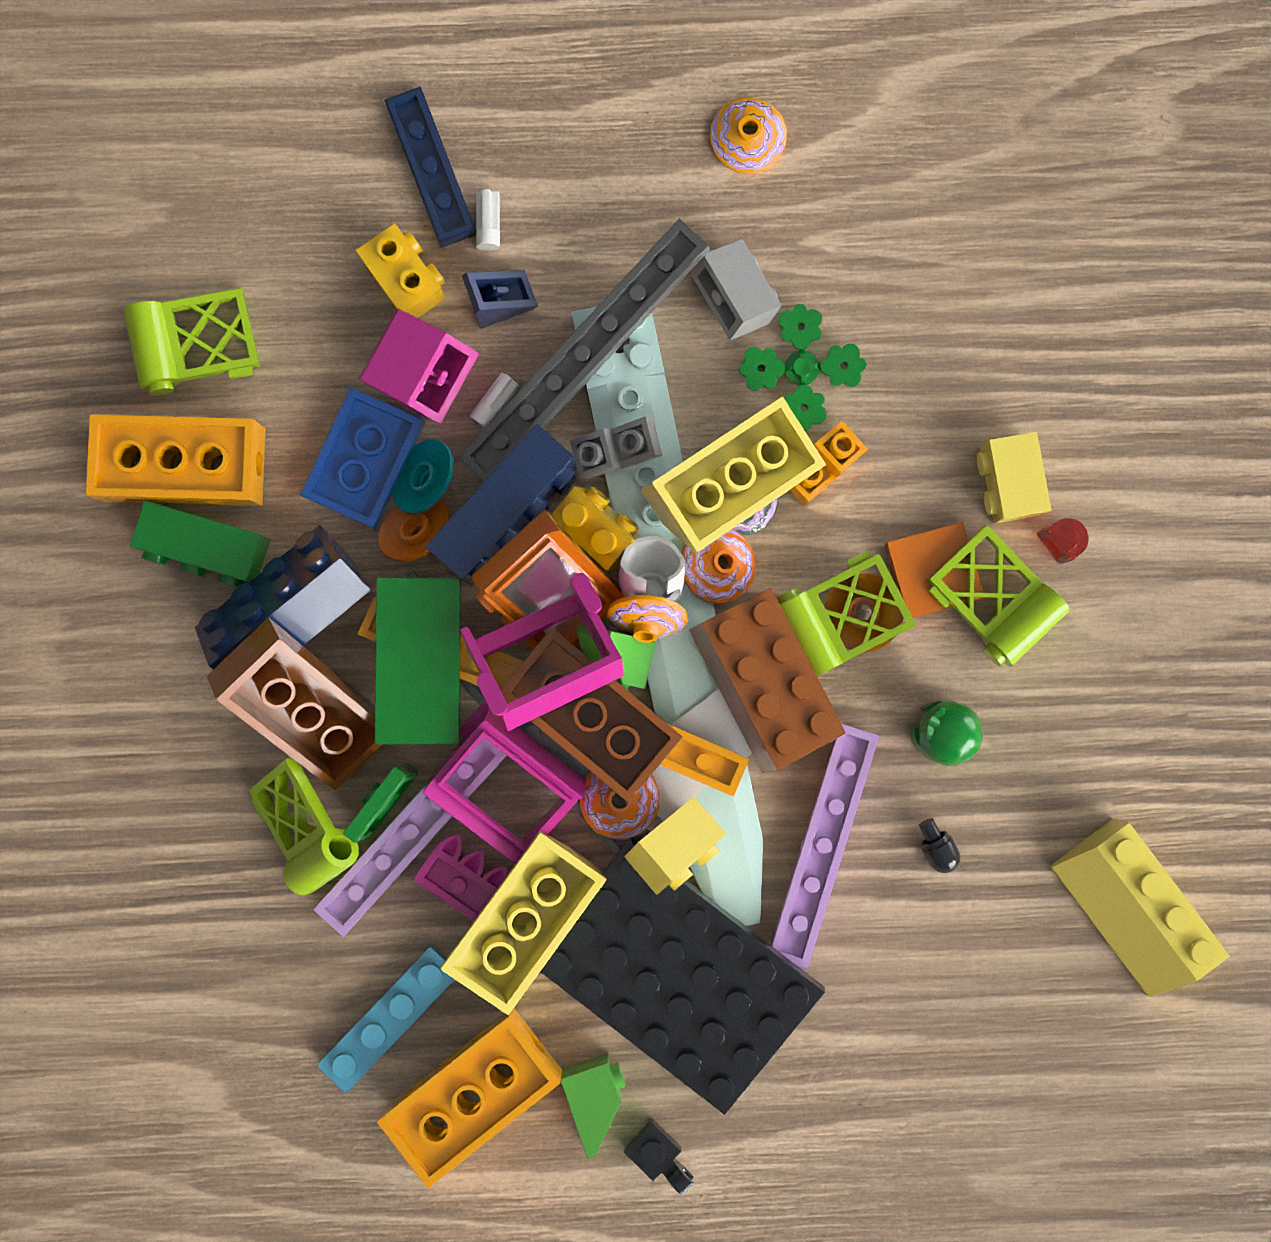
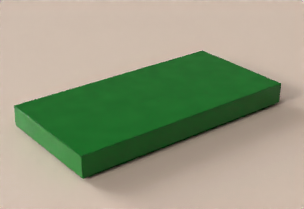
M377 578L375 744H460V578Z

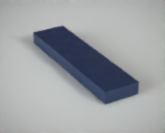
M421 86L385 99L384 101L440 247L442 248L476 235L475 226Z

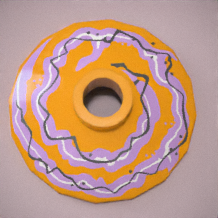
M741 97L728 102L716 113L710 126V144L715 157L726 168L737 173L756 174L769 169L779 160L786 146L787 129L782 115L772 104L759 98ZM746 125H751L755 127L756 133L748 135L743 132L742 128Z
M631 595L617 599L609 605L606 612V618L610 626L618 632L633 636L635 640L645 643L676 635L684 630L688 623L686 610L677 602L652 595Z

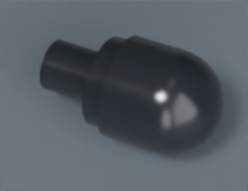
M933 818L922 821L919 824L925 837L921 842L923 846L922 851L930 866L939 873L954 871L960 863V852L952 836L948 835L947 831H939Z

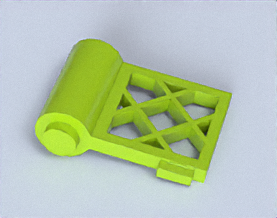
M242 288L162 303L156 301L137 302L123 309L139 386L142 390H148L152 396L170 394L174 391V386L184 381L225 373L229 374L230 380L254 375L253 368L261 367ZM237 301L239 314L231 326L213 316L221 303ZM209 306L206 311L200 308V307ZM191 309L202 317L189 334L177 326L174 312ZM208 321L226 331L215 349L197 339ZM241 323L244 335L237 331ZM179 334L186 338V341L183 343L182 346ZM232 336H235L247 344L249 358L231 360L221 354ZM193 343L211 354L202 367L186 368L184 356ZM217 358L223 361V363L214 364Z
M988 524L984 525L928 579L932 585L928 590L930 595L943 608L951 605L982 637L986 645L983 649L985 655L999 667L1003 663L1012 667L1070 611L1064 599L1055 590L1044 584ZM984 538L996 549L995 565L975 564V547ZM967 555V564H958ZM1003 557L1010 565H1003ZM952 569H967V592H952L941 579ZM975 570H995V593H974ZM1003 570L1017 571L1027 584L1017 594L1002 593ZM958 597H967V604L965 605ZM974 598H995L994 616L986 624H983L974 615ZM1002 598L1011 599L1002 607Z
M867 550L846 561L850 567L848 570L801 594H799L795 587L776 597L816 676L917 626L880 554L872 557ZM876 564L884 579L879 595L855 589L860 572ZM854 576L851 587L839 584ZM886 585L894 600L883 597ZM832 586L849 591L842 614L826 609L818 594ZM853 593L877 600L870 623L847 616ZM881 601L897 606L906 622L892 629L875 625L874 622ZM829 615L840 618L837 629ZM845 620L868 627L863 643L850 650L846 649L840 637ZM872 629L884 632L869 640Z
M293 758L285 759L249 790L252 796V804L261 820L266 821L288 861L283 869V878L291 891L304 896L312 894L356 862L359 855L357 842L354 843L343 835L344 829H335L302 767ZM287 774L294 785V791L287 788ZM266 790L275 794V806L273 805ZM288 802L294 804V816L288 813ZM307 812H309L317 828L307 823ZM288 827L295 830V843L288 832Z

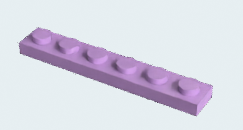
M844 724L842 726L846 734L833 740L770 943L771 946L797 966L808 969L879 739L878 735Z
M483 738L446 780V783L469 799L507 755L486 738ZM426 785L313 909L342 937L355 926L453 817L423 794Z

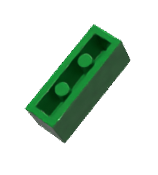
M144 500L130 547L143 551L141 559L166 565L168 558L182 562L180 567L182 571L204 577L205 571L210 570L220 573L219 582L239 587L244 581L250 582L260 574L271 539L257 533Z

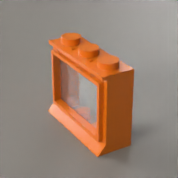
M545 509L471 576L479 590L475 594L477 600L490 613L497 609L503 615L501 620L505 626L572 595L569 579L577 573L587 575L599 596L602 608L597 614L601 621L606 619L609 605L617 599L625 597L619 585L612 578L609 579L592 558L589 559L574 539L569 534L566 535ZM578 614L529 637L526 643L533 651L550 629L553 628L571 644L576 646L579 643L576 632L578 624L584 625Z

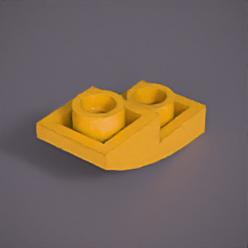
M842 420L814 444L826 465L789 490L804 507L868 450Z

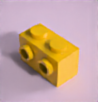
M394 223L359 247L356 252L393 306L419 318L446 299L440 287L446 282L433 263L425 266L418 254L423 250L412 233L408 231L403 235Z
M574 486L552 513L551 517L564 532L569 534L606 571H620V561L625 549L636 539L643 537L637 532L639 530L638 525L623 513L618 514L608 505L610 500L597 488L591 487L588 489Z

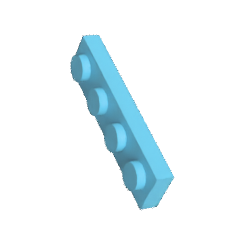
M433 944L318 1063L317 1066L345 1094L455 980L440 970L447 957Z

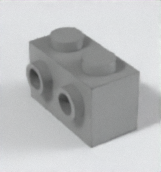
M742 239L708 252L697 263L691 274L730 341L768 325L782 306L778 300L776 290L769 285L759 268L755 255L748 250Z

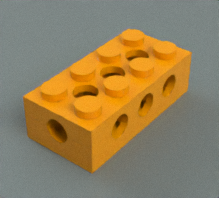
M90 414L86 496L102 502L144 503V500L156 504L263 507L266 428L256 420L246 418ZM141 453L140 462L134 467V460ZM182 454L181 463L176 468H173L175 458ZM223 455L222 464L213 470L214 460L218 456Z
M513 1008L509 1015L505 1013L500 1015L387 1105L376 1122L428 1189L559 1085L562 1069L517 1010ZM499 1063L507 1064L514 1073L511 1075H501L495 1070L494 1066ZM473 1090L480 1096V1100L470 1101L464 1097L462 1091ZM438 1116L443 1118L447 1126L435 1125L430 1117Z

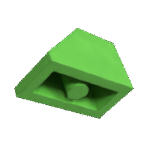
M578 624L576 632L583 654L593 662L602 659L585 625ZM607 630L623 662L624 676L616 679V681L626 690L629 689V686L645 689L656 642H640L635 640L633 636Z
M608 1053L562 1069L561 1082L587 1159L596 1156L621 1104V1088L626 1087L620 1064L615 1063L612 1065Z

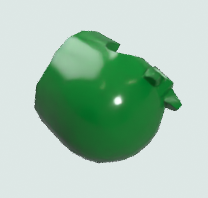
M936 701L921 706L920 709L926 711V713L920 719V729L912 726L909 728L910 737L916 750L930 761L944 766H957L972 759L980 749L983 739L981 721L977 714L967 705L955 701Z

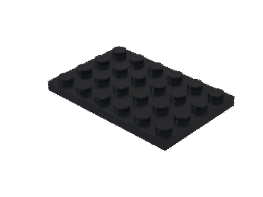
M629 837L602 872L607 880L540 972L725 1115L824 995L825 987L687 880L675 891L668 885L656 895L625 858L626 854L638 843Z

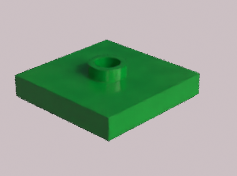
M409 763L394 766L381 784L377 782L362 800V803L365 804L364 807L347 827L343 835L354 843L372 835L417 777L418 770Z

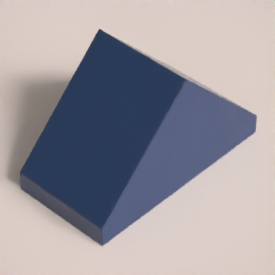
M525 270L466 272L462 275L481 329L538 307Z

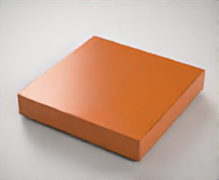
M964 522L885 543L896 586L913 618L952 607L948 605L946 608H943L930 595L928 590L932 585L928 579L969 541ZM967 555L958 564H967ZM952 569L941 579L952 592H967V569ZM975 570L974 593H984L978 571ZM958 597L964 604L967 603V597ZM974 598V601H977V600H980V599H984V598Z

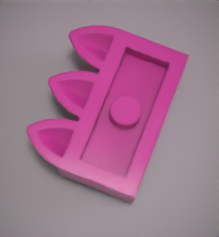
M455 834L445 838L435 847L413 880L474 922L506 878L507 867H496L483 876L482 871L485 864L484 851L477 850L471 852L460 860L462 839L460 834Z

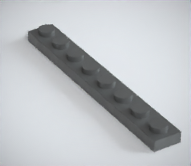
M679 218L465 449L459 458L484 482L536 424L543 429L709 252V246Z

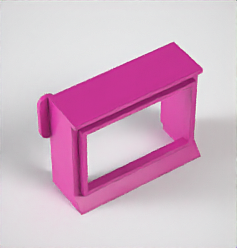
M577 573L569 579L572 595L476 640L468 626L460 629L467 651L480 673L477 678L478 687L491 713L502 717L508 731L624 676L622 657L597 614L602 608L601 600L584 573ZM579 614L602 659L507 704L484 658Z
M484 702L462 725L460 734L463 739L433 772L423 794L516 864L539 831L549 835L575 803L583 798L586 780L519 727L508 731L502 717L493 715L487 703ZM483 738L490 741L561 797L526 834L523 840H520L446 783V780Z

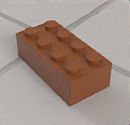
M772 588L689 629L762 773L779 771L846 734Z
M269 617L207 675L215 699L333 790H336L383 745L375 744V706Z
M551 628L500 690L505 700L510 703L594 662L555 629ZM616 680L531 720L532 723L628 803L683 737Z

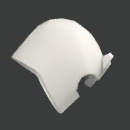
M645 536L636 539L625 549L620 561L619 586L625 597L631 595H652L675 601L683 590L685 576L684 557L675 544L663 537Z

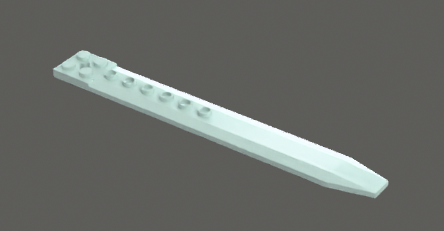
M597 307L572 311L574 329L576 330ZM651 313L629 336V344L624 345V352L616 353L615 351L589 379L586 386L596 431L603 428L612 429L645 416L653 418L663 456L606 473L608 492L612 509L618 514L623 513L633 520L639 527L638 533L643 537H663L675 544L681 553L685 544L661 523L641 492V489L683 462L654 319ZM685 582L683 590L674 602H677L686 610L688 623L685 629L676 635L659 638L655 641L656 644L647 678L654 712L670 725L718 689L689 629L716 616L714 605L694 595ZM747 766L734 797L710 786L695 797L724 830L726 835L715 844L720 851L704 866L701 867L697 862L690 866L701 891L745 926L760 923L763 837Z

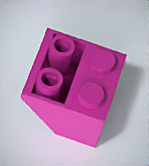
M396 309L358 379L419 416L441 424L479 353L448 333L401 309Z

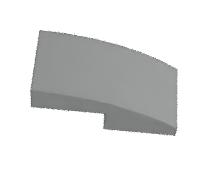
M647 416L612 429L603 428L570 441L580 479L610 473L663 456L653 418Z

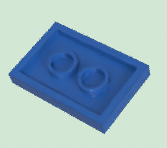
M350 387L300 495L376 530L425 425V421Z

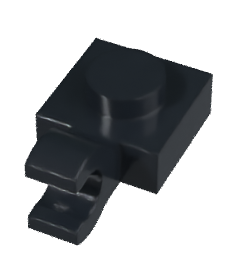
M653 1118L624 1148V1153L653 1182L662 1173L681 1196L694 1185L692 1181L694 1176L676 1159L681 1153V1146Z

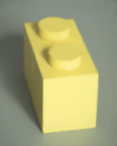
M1037 432L991 439L980 446V452L977 453V468L979 474L985 476L987 491L984 492V506L987 514L992 515L994 524L1037 517L1052 511Z
M692 797L640 840L626 854L625 858L656 895L668 885L675 891L693 875L688 869L693 863L697 862L702 867L720 851L715 844L726 833L699 801Z

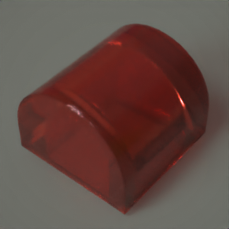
M1072 518L1058 520L1037 532L1038 538L1058 564H1063L1077 558L1085 551L1089 541L1085 526Z

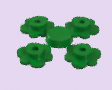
M797 304L793 311L785 310L780 314L779 325L783 328L780 334L781 339L785 342L791 341L793 347L799 351L793 352L787 358L784 365L782 360L775 358L776 353L772 348H765L762 351L757 347H751L744 354L745 362L740 364L739 373L746 377L745 384L748 389L758 391L763 386L767 389L774 388L777 383L776 378L781 377L785 371L787 378L799 386L795 389L794 394H787L784 400L804 431H807L812 427V424L818 425L823 423L827 416V412L822 406L825 401L824 396L821 393H814L813 389L808 385L818 377L820 370L824 375L830 376L829 381L835 387L842 385V383L847 387H855L860 383L861 372L866 369L867 364L863 358H859L860 350L855 344H846L842 348L837 345L832 346L828 351V357H825L821 364H819L817 357L813 353L805 351V349L809 347L811 341L820 339L822 332L819 326L822 323V315L818 310L810 309L807 311L805 305ZM801 325L803 330H799L797 326ZM844 364L846 369H842L840 365ZM762 367L764 372H759L758 368ZM805 406L807 411H802L801 407Z

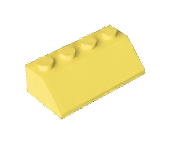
M782 396L641 489V492L661 523L694 553H697L826 464Z
M1112 818L1050 865V868L1146 996L1152 997L1196 982L1230 957L1129 822Z
M539 831L441 965L440 970L509 1015L605 883L606 877L598 866L574 849Z

